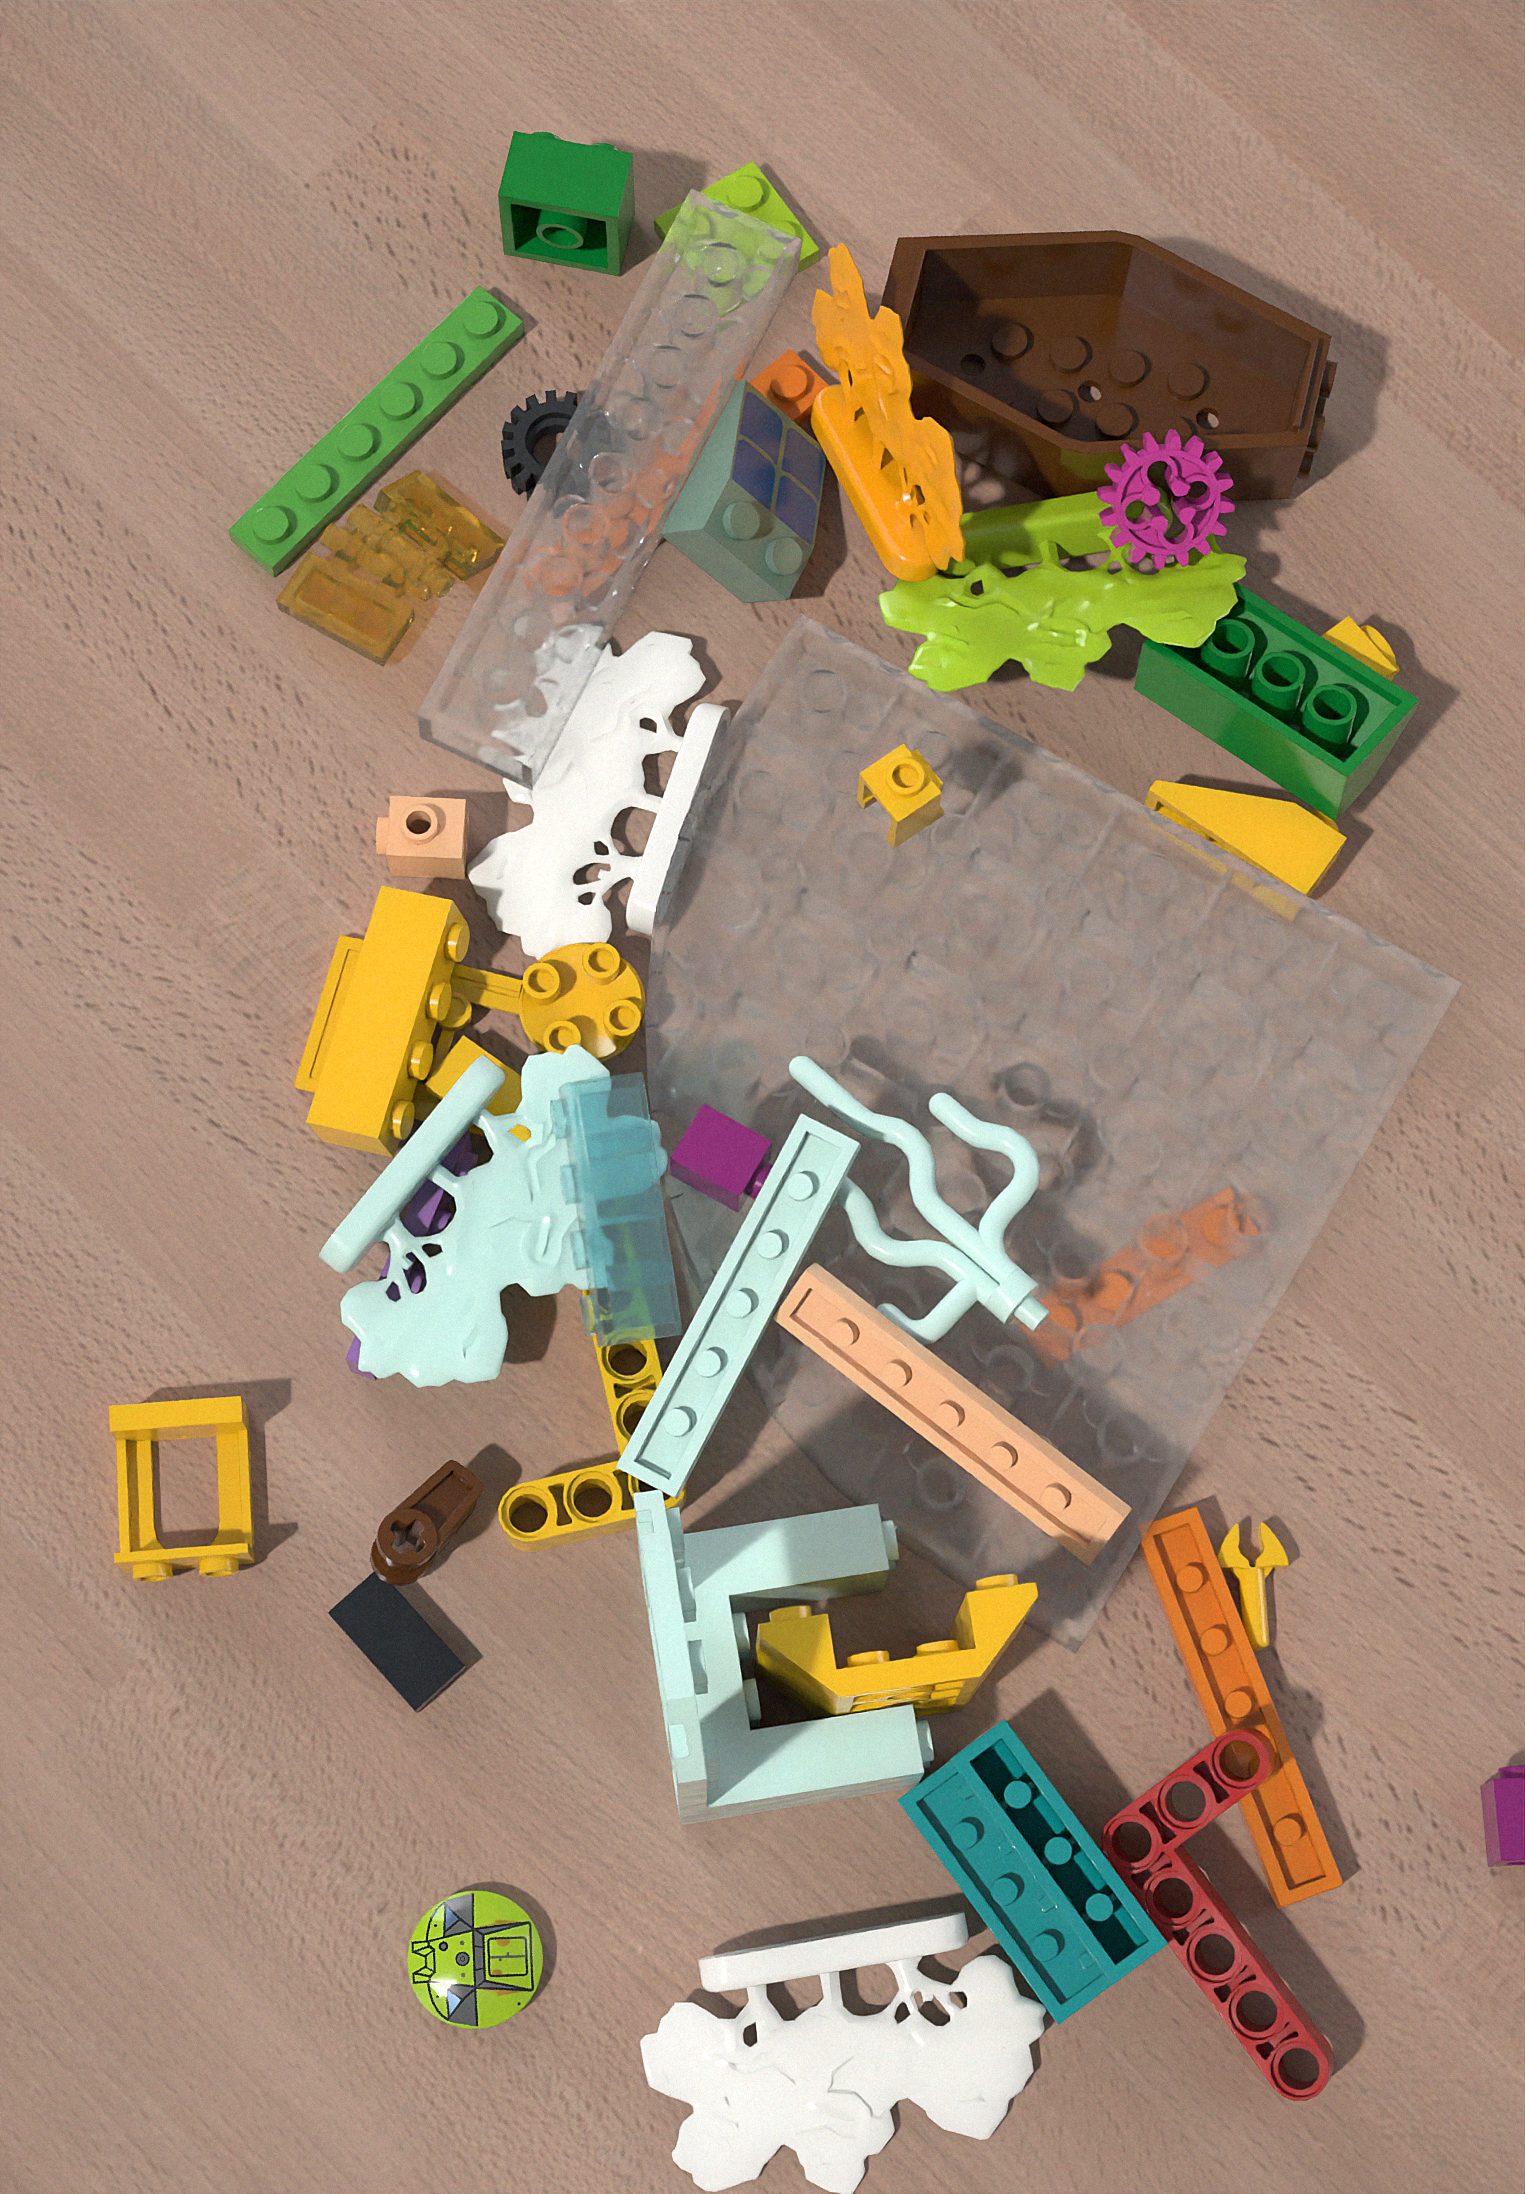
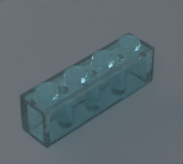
M643 1071L563 1083L558 1088L560 1099L550 1100V1116L555 1139L566 1138L569 1165L560 1166V1182L565 1205L576 1204L580 1230L570 1231L569 1237L575 1270L586 1269L589 1295L579 1298L580 1314L585 1336L596 1335L597 1348L682 1335L683 1329Z

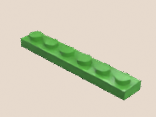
M480 285L475 288L228 530L231 541L275 578L524 333L523 321Z

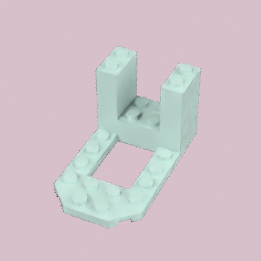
M662 1489L634 1493L640 1568L680 1825L917 1786L924 1774V1769L930 1768V1761L934 1760V1753L928 1721L915 1720L913 1704L750 1731L751 1728L760 1727L761 1711L755 1678L742 1680L740 1662L750 1661V1643L745 1612L884 1590L889 1571L896 1570L895 1560H899V1552L893 1520L881 1522L878 1503L683 1534L679 1507L665 1509Z

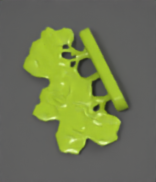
M1156 486L1160 493V501L1157 505L1169 525L1164 533L1165 535L1171 527L1173 514L1166 492ZM1097 491L962 514L960 526L963 537L966 539L964 561L960 563L951 556L947 570H940L952 576H965L964 578L948 579L936 573L932 578L919 582L899 579L896 581L892 591L882 592L877 597L887 626L926 636L927 641L915 650L912 663L908 667V672L915 678L927 681L928 687L938 692H951L975 684L985 683L991 674L1010 658L1022 662L1025 670L1029 672L1032 681L1052 688H1061L1073 692L1086 674L1084 666L1088 662L1098 661L1111 648L1112 643L1107 631L1115 625L1124 623L1139 630L1142 635L1157 643L1188 648L1200 647L1215 631L1216 621L1228 615L1231 608L1238 602L1233 583L1242 579L1247 574L1244 567L1247 559L1244 556L1222 552L1216 543L1214 534L1209 533L1205 538L1211 550L1208 555H1204L1196 547L1187 550L1189 556L1187 566L1182 567L1174 555V562H1165L1163 569H1159L1158 573L1154 575L1140 573L1131 568L1125 557L1128 555L1131 542L1129 541L1118 548L1112 544L1109 536L1118 525H1102L1098 513L1111 507V504L1101 501ZM1141 500L1130 502L1126 507L1125 515L1131 518L1139 517L1142 515L1141 511L1145 503ZM1183 529L1168 537L1172 538L1180 535ZM1111 551L1107 560L1098 568L1081 572L1069 571L1062 567L1060 559ZM1146 552L1145 557L1152 562L1151 554ZM1114 561H1118L1122 570L1111 575L1108 572L1109 566ZM1041 563L1017 577H1006L1000 571L1007 568ZM982 580L984 593L978 596L972 594V583Z

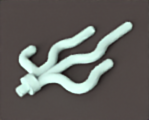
M806 1056L793 1058L789 1064L791 1076L846 1125L867 1139L894 1144L902 1149L909 1162V1186L914 1205L926 1221L959 1249L957 1250L951 1245L940 1241L926 1239L899 1241L887 1236L880 1227L873 1203L846 1176L834 1200L848 1213L855 1237L869 1255L887 1265L900 1267L927 1265L938 1267L957 1282L924 1319L912 1320L890 1303L881 1304L876 1310L922 1345L934 1343L944 1336L977 1300L1005 1325L1017 1317L1031 1331L1035 1332L1051 1314L1047 1308L1034 1298L1040 1285L1006 1254L1003 1244L1004 1231L1008 1224L1029 1202L1039 1185L1041 1167L1037 1152L1029 1141L1010 1127L980 1121L946 1093H937L930 1099V1112L958 1137L974 1147L1001 1152L1013 1162L1015 1171L1012 1181L990 1204L980 1221L979 1230L977 1231L947 1205L938 1194L936 1188V1164L931 1145L917 1128L902 1119L873 1113L810 1058Z

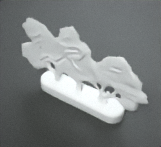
M585 624L575 627L568 634L559 632L548 638L543 645L538 674L535 680L544 691V697L551 710L550 713L541 719L528 718L523 720L514 717L496 729L489 738L481 743L494 765L502 766L506 771L502 782L512 801L531 805L534 817L530 825L516 832H508L492 839L468 864L466 872L476 893L487 901L488 915L495 922L497 930L520 936L522 949L526 955L536 957L539 960L545 954L561 946L575 943H606L612 931L610 911L603 904L602 896L615 883L626 877H630L634 881L626 909L627 925L635 932L657 937L662 931L726 746L731 720L729 708L704 702L694 709L684 737L677 736L671 727L668 717L674 707L699 692L706 680L700 669L699 662L690 655L693 647L691 639L651 631L631 646L623 655L617 657L613 656L609 642L598 635L590 625ZM644 717L653 719L657 723V733L640 728L639 720ZM669 750L678 752L663 798L646 794L643 786L645 777L642 761L647 754ZM630 806L657 813L644 854L639 857L620 855L611 838V827L615 817L620 810ZM601 841L608 847L609 854L596 855L594 842ZM591 863L610 864V871L600 869L598 878L601 880L582 885L573 883V875L576 870ZM587 892L596 893L591 904L583 905L578 902V896Z
M960 1911L699 1958L698 1965L701 1983L706 1991L724 1992L747 1988L749 2002L735 2019H718L694 2003L675 2002L668 2014L661 2018L657 2033L645 2035L640 2041L649 2087L693 2106L694 2113L683 2121L679 2129L676 2148L672 2152V2158L682 2170L692 2174L693 2182L703 2190L717 2192L746 2181L756 2180L764 2164L774 2156L781 2145H786L796 2151L799 2162L804 2167L807 2180L829 2192L853 2194L864 2176V2160L866 2157L879 2154L893 2136L895 2128L890 2109L897 2101L909 2098L923 2108L927 2116L944 2130L979 2140L989 2139L1006 2116L1009 2100L1023 2090L1027 2079L1034 2072L1029 2044L1039 2038L1045 2030L1043 2016L1046 2012V2007L1019 1994L1014 1982L1012 1967L995 1955L976 1957L962 1967L957 1980L951 1985L934 1981L917 1969L918 1963L923 1956L956 1950L967 1944L969 1935L965 1912ZM881 1963L887 1964L895 1974L899 1988L893 2001L878 2014L868 2016L853 2015L843 2006L839 1971ZM819 1975L824 1998L817 2006L808 2008L795 2020L783 2021L777 2010L767 1999L766 1984ZM917 1991L921 1992L923 2002L932 2001L934 1995L949 2013L950 2022L944 2026L932 2024L920 2014L913 1995ZM950 1992H963L967 1997V2006L960 2009L951 2001ZM905 2002L910 2015L898 2024L894 2019L897 2006ZM756 2022L757 2043L749 2047L744 2043L743 2032L745 2027Z

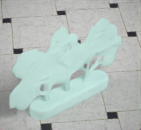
M570 1045L563 1054L548 1051L544 1054L530 1055L522 1068L521 1088L523 1099L515 1113L493 1116L485 1108L502 1087L505 1081V1073L485 1055L477 1058L323 1246L318 1258L336 1272L345 1274L357 1266L376 1242L384 1241L389 1243L391 1254L387 1278L380 1281L366 1280L350 1288L340 1302L342 1323L351 1329L361 1341L359 1370L371 1372L378 1379L386 1378L399 1372L418 1388L425 1386L440 1387L452 1380L464 1383L493 1380L500 1374L509 1337L506 1318L501 1313L499 1294L507 1285L518 1283L531 1296L559 1293L565 1284H573L581 1290L609 1288V1277L613 1262V1243L604 1236L601 1228L595 1223V1209L597 1207L614 1205L618 1202H636L645 1191L665 1174L668 1166L667 1150L661 1146L662 1134L658 1123L654 1120L646 1121L625 1115L612 1120L606 1117L605 1110L609 1093L610 1071L580 1045ZM472 1124H475L483 1129L494 1155L489 1163L470 1170L467 1175L456 1177L444 1168L441 1162ZM516 1125L525 1126L531 1131V1138L523 1142L508 1131ZM427 1179H430L454 1197L457 1210L453 1220L442 1232L431 1236L414 1237L403 1226L399 1214ZM432 1243L440 1245L443 1252L429 1257L422 1247L425 1244ZM413 1252L422 1262L426 1272L427 1285L418 1294L411 1292L403 1269L408 1270L413 1264L406 1257V1254ZM392 1281L399 1286L401 1298L396 1302L389 1299L386 1294Z

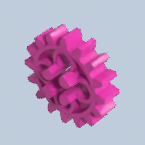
M1169 429L1164 444H1157L1150 432L1143 433L1144 448L1136 452L1125 443L1120 447L1126 460L1121 467L1116 464L1106 463L1104 470L1114 482L1112 486L1098 487L1097 495L1101 501L1111 504V507L1098 513L1099 519L1103 526L1118 525L1109 536L1116 548L1125 545L1129 541L1131 542L1128 550L1131 561L1138 563L1145 556L1146 552H1149L1156 569H1163L1167 555H1175L1180 565L1184 567L1188 565L1189 560L1187 550L1196 547L1198 551L1208 555L1211 550L1205 539L1207 535L1211 532L1216 535L1225 536L1228 530L1218 519L1219 513L1233 512L1235 504L1230 498L1220 493L1234 485L1233 480L1228 473L1213 474L1219 469L1223 460L1216 451L1208 453L1201 458L1204 443L1199 437L1194 435L1183 447L1176 430ZM1156 461H1164L1168 464L1163 472V476L1175 495L1171 498L1172 509L1180 522L1184 524L1180 535L1172 538L1164 535L1169 525L1157 505L1160 501V493L1152 478L1147 475L1148 467ZM1194 481L1206 483L1205 492L1201 497L1190 499L1186 496L1191 487L1190 484ZM1134 500H1141L1145 503L1141 511L1142 515L1136 518L1126 516L1125 510L1127 505Z

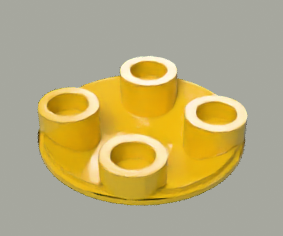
M598 942L561 946L545 954L524 972L519 993L520 1020L526 1035L542 1053L550 1051L563 1054L570 1045L578 1044L600 1063L619 1055L632 1043L640 1031L645 1016V993L642 982L631 964L619 955L616 948L610 944Z

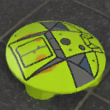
M488 1891L460 1892L439 1901L425 1913L417 1924L408 1948V1974L417 1998L436 2018L459 2028H489L509 2020L527 2006L536 1991L542 1973V1944L532 1920L521 1907L510 1899Z

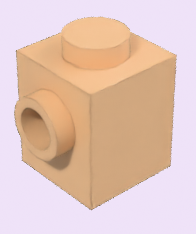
M390 796L389 817H378L376 853L386 855L391 876L466 879L469 815L466 799Z

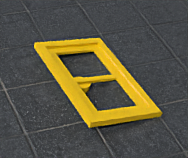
M339 935L295 1079L294 1088L311 1093L316 1092L364 940ZM455 963L449 981L452 989L451 1003L444 1020H437L439 1026L442 1027L428 1079L449 1054L455 1031L465 1028L471 1021V1004L520 1016L519 993L522 980ZM417 1083L412 1099L415 1106L414 1119L425 1121L441 1102L427 1092L425 1085ZM473 1124L468 1129L469 1133L486 1137L485 1133Z

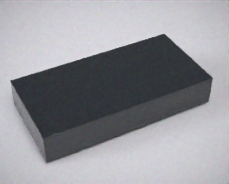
M375 1572L371 1573L328 1612L330 1617L416 1713L466 1670V1666L402 1594L393 1585L379 1579Z

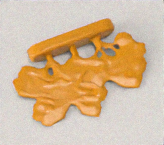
M838 243L837 248L831 247L828 252L829 277L833 297L817 288L811 314L812 322L816 328V341L820 357L828 369L839 374L841 384L828 386L816 395L810 418L811 427L883 565L892 575L901 580L910 582L925 581L935 576L940 569L947 570L951 556L960 563H963L965 557L966 539L963 537L960 526L963 503L961 488L956 475L953 438L933 418L923 417L922 420L915 419L910 403L913 383L910 366L903 353L904 335L901 317L890 308L880 305L875 319L871 318L863 278L849 249L843 243ZM917 486L921 487L925 501L922 498Z

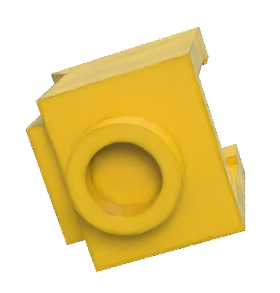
M903 743L859 773L856 800L863 809L878 801L891 817L890 831L887 832L886 839L893 849L945 815V812L940 807L943 782L917 749L910 752Z

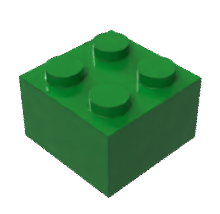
M514 131L498 192L504 255L620 277L635 216L633 153L622 152L619 148L606 143L586 145L565 141L548 132L528 134Z

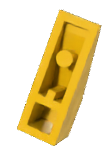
M1156 780L1150 787L1142 810L1295 916L1338 859L1347 837L1339 833V828L1332 819L1315 809L1307 811L1295 802Z

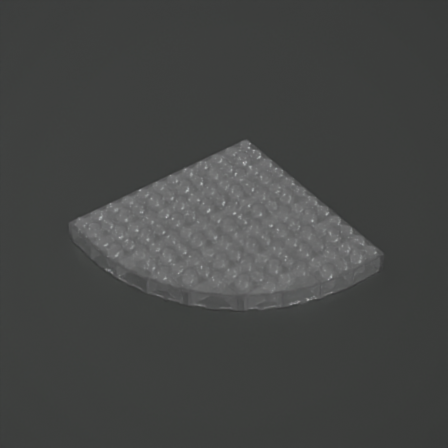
M801 613L739 708L700 778L699 787L689 813H686L679 831L678 841L670 859L663 884L662 898L656 923L652 931L645 1008L650 1120H654L659 1125L662 1134L661 1146L667 1150L668 1156L666 1172L661 1176L663 1193L688 1270L702 1299H704L755 1200L748 1196L739 1213L671 1176L670 1157L703 1103L771 1140L772 1151L769 1163L772 1165L775 1164L795 1123L802 1113L860 1143L861 1148L846 1176L873 1203L880 1227L887 1236L899 1241L924 1239L940 1241L959 1250L926 1221L914 1205L909 1186V1162L902 1149L894 1144L867 1139L854 1131L797 1082L789 1072V1064L797 1056L810 1058L873 1113L902 1119L917 1128L931 1145L936 1164V1188L938 1194L947 1205L977 1231L979 1230L980 1221L990 1204L1012 1181L1015 1171L1013 1162L1001 1152L974 1147L958 1137L930 1112V1099L937 1093H946L980 1121L1010 1127L1029 1141L1037 1152L1041 1167L1039 1185L1029 1202L1008 1224L1004 1231L1003 1244L1006 1254L1040 1285L1034 1298L1051 1312L1050 1316L1039 1329L1033 1332L1017 1317L1005 1325L977 1300L944 1336L934 1343L923 1346L1133 1508L1089 1566L775 1320L771 1319L743 1374L770 1416L835 1489L856 1507L878 1503L881 1522L893 1520L899 1544L970 1592L977 1590V1580L997 1575L1016 1574L1018 1584L1036 1582L1038 1597L1023 1623L1076 1654L1453 1001L1462 982L946 693L938 692L928 687L927 683L921 679L915 678L896 665ZM904 743L910 752L917 749L943 782L940 807L945 812V815L893 849L886 839L887 832L890 831L891 817L878 801L863 809L856 799L859 773ZM833 1200L774 1315L804 1271L814 1262L875 1309L881 1304L890 1303L912 1320L924 1319L957 1282L938 1267L927 1265L916 1267L887 1265L869 1255L857 1241L848 1213L840 1204Z

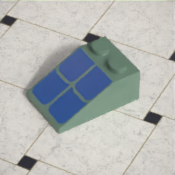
M739 380L659 534L741 602L755 603L788 600L814 549L827 457L816 440L747 380Z

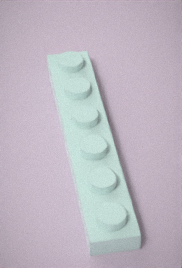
M802 1113L800 1114L617 1463V1468L659 1490L662 1489V1492L678 1499L861 1148L859 1142Z

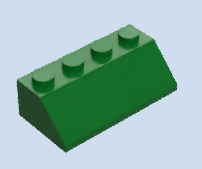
M1237 582L1233 583L1238 602L1231 608L1228 615L1216 621L1215 631L1200 647L1188 648L1157 643L1149 638L1142 644L1134 690L1333 821H1336L1372 782L1419 703V699Z

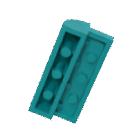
M1005 1719L961 1750L948 1763L897 1800L1058 2025L1168 1944Z

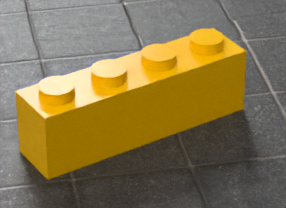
M381 886L306 1120L309 1127L323 1142L394 1158L400 1139L405 1140L409 1136L415 1117V1106L412 1099L418 1080H424L427 1077L433 1061L431 1039L437 1020H444L449 1011L452 997V989L449 984L455 962H461L464 959L469 946V926L453 900Z

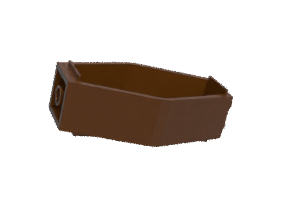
M1117 230L898 238L881 306L890 308L901 317L904 335L903 353L910 366L913 383L910 403L915 419L922 420L923 417L933 418L952 436L954 450L1046 499L1095 492L1098 487L1112 486L1114 481L1107 475L1104 467L1106 463L1116 464L1121 467L1126 462L1120 447L1125 443L1136 452L1144 448L1143 433L1150 432L1157 444H1164L1169 429L1177 431L1180 436L1181 446L1183 447L1194 435L1199 437L1204 443L1201 458L1213 451L1217 452L1223 463L1213 474L1228 473L1234 485L1220 494L1230 498L1232 501L1289 499L1296 477L1308 479L1314 453H1317L1323 432L1325 416L1322 415L1326 399H1329L1338 364L1336 361L1327 360L1331 335L1135 234ZM968 359H975L981 362L984 370L978 375H968L962 370L961 364ZM1093 386L1099 390L1101 397L1095 402H1086L1081 399L1078 391L1082 387ZM1202 413H1210L1218 419L1219 424L1213 429H1204L1198 425L1196 418ZM1156 461L1148 467L1147 475L1152 478L1156 486L1166 492L1169 503H1171V498L1175 495L1163 476V472L1168 464L1164 461ZM1194 481L1190 484L1191 487L1186 496L1190 499L1201 497L1205 492L1206 483Z

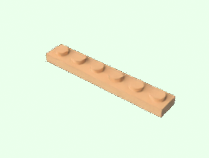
M816 1262L804 1271L772 1318L1088 1566L1094 1561L1133 1508Z

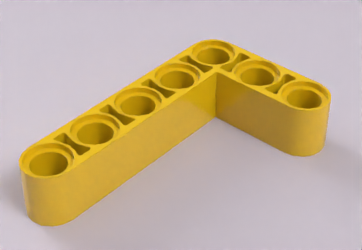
M609 1205L595 1209V1223L599 1227L610 1229L617 1237L613 1244V1262L609 1277V1288L618 1287L625 1290L631 1296V1302L621 1312L608 1313L602 1311L596 1305L598 1295L606 1289H580L617 1449L621 1458L632 1437L624 1427L626 1420L631 1414L646 1410L663 1374L627 1224L623 1215L613 1206ZM623 1349H634L645 1357L646 1364L640 1372L624 1376L611 1368V1359L617 1352ZM618 1460L521 1483L510 1488L502 1497L498 1507L499 1522L506 1540L514 1548L524 1552H538L636 1529L633 1494L641 1493L639 1487L642 1481L617 1468ZM687 1482L678 1499L671 1496L664 1501L665 1509L679 1507V1511L683 1509L687 1499ZM589 1488L605 1490L613 1500L610 1509L599 1517L584 1516L575 1507L578 1496ZM526 1503L541 1505L548 1513L545 1524L535 1532L524 1533L517 1530L511 1524V1518L519 1506Z

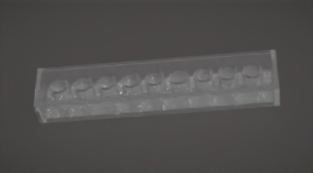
M691 188L417 714L421 739L533 791L662 538L659 533L737 382L742 380L798 272L802 239Z

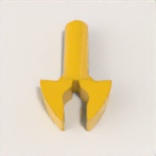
M1263 1522L1257 1527L1258 1544L1261 1549L1260 1556L1253 1562L1252 1567H1250L1248 1559L1240 1553L1238 1548L1240 1541L1238 1523L1227 1533L1216 1554L1221 1570L1229 1571L1239 1581L1241 1621L1252 1650H1261L1270 1644L1265 1578L1272 1569L1284 1570L1289 1565L1287 1555L1279 1540Z

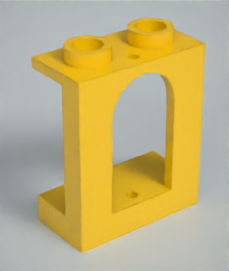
M242 1396L109 1406L110 1433L116 1439L120 1541V1553H114V1563L123 1573H132L133 1581L160 1582L172 1579L173 1570L199 1568L200 1576L225 1577L238 1574L240 1564L255 1563L249 1409ZM216 1437L220 1518L218 1535L211 1546L164 1549L158 1541L155 1530L152 1442Z

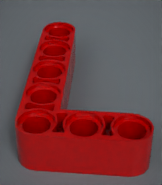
M1238 1727L1217 1738L1112 1817L1104 1826L1101 1835V1850L1167 1941L1172 1951L1272 2087L1287 2099L1307 2101L1319 2095L1326 2087L1335 2066L1332 2048L1182 1845L1183 1842L1261 1785L1272 1774L1276 1759L1275 1749L1270 1739L1254 1728ZM1244 1741L1250 1743L1256 1749L1260 1765L1254 1776L1242 1778L1234 1775L1228 1769L1225 1763V1753L1231 1742ZM1189 1781L1202 1789L1206 1805L1199 1817L1188 1818L1181 1815L1175 1809L1172 1803V1792L1178 1782ZM1125 1822H1137L1149 1831L1152 1846L1147 1856L1136 1858L1128 1855L1122 1849L1119 1843V1832ZM1178 1878L1189 1885L1193 1893V1904L1189 1911L1176 1913L1163 1905L1159 1889L1164 1879ZM1209 1934H1218L1227 1938L1235 1951L1233 1965L1225 1969H1217L1210 1966L1201 1954L1200 1945L1203 1937ZM1250 1991H1261L1268 1994L1277 2007L1276 2020L1268 2025H1258L1251 2022L1242 2010L1244 1994ZM1293 2048H1302L1310 2051L1319 2063L1318 2077L1304 2082L1293 2079L1284 2067L1283 2057L1285 2052Z

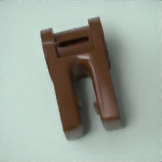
M455 1460L447 1461L391 1513L385 1516L378 1528L377 1538L372 1544L370 1553L372 1569L379 1579L390 1585L405 1586L413 1584L423 1576L475 1510L477 1500L481 1496L484 1487L470 1470ZM408 1541L415 1547L414 1550L407 1548L398 1553L392 1548V1545L399 1547Z

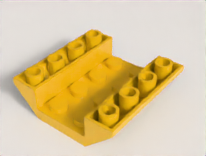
M1016 1574L997 1575L977 1580V1590L967 1592L949 1632L950 1640L920 1645L916 1647L917 1655L913 1656V1658L890 1661L889 1651L856 1654L847 1658L848 1666L843 1669L836 1668L828 1614L812 1616L810 1606H795L775 1610L769 1613V1623L758 1624L754 1660L756 1676L816 1720L913 1704L915 1718L963 1711L1020 1630L1038 1597L1036 1582L1018 1584Z

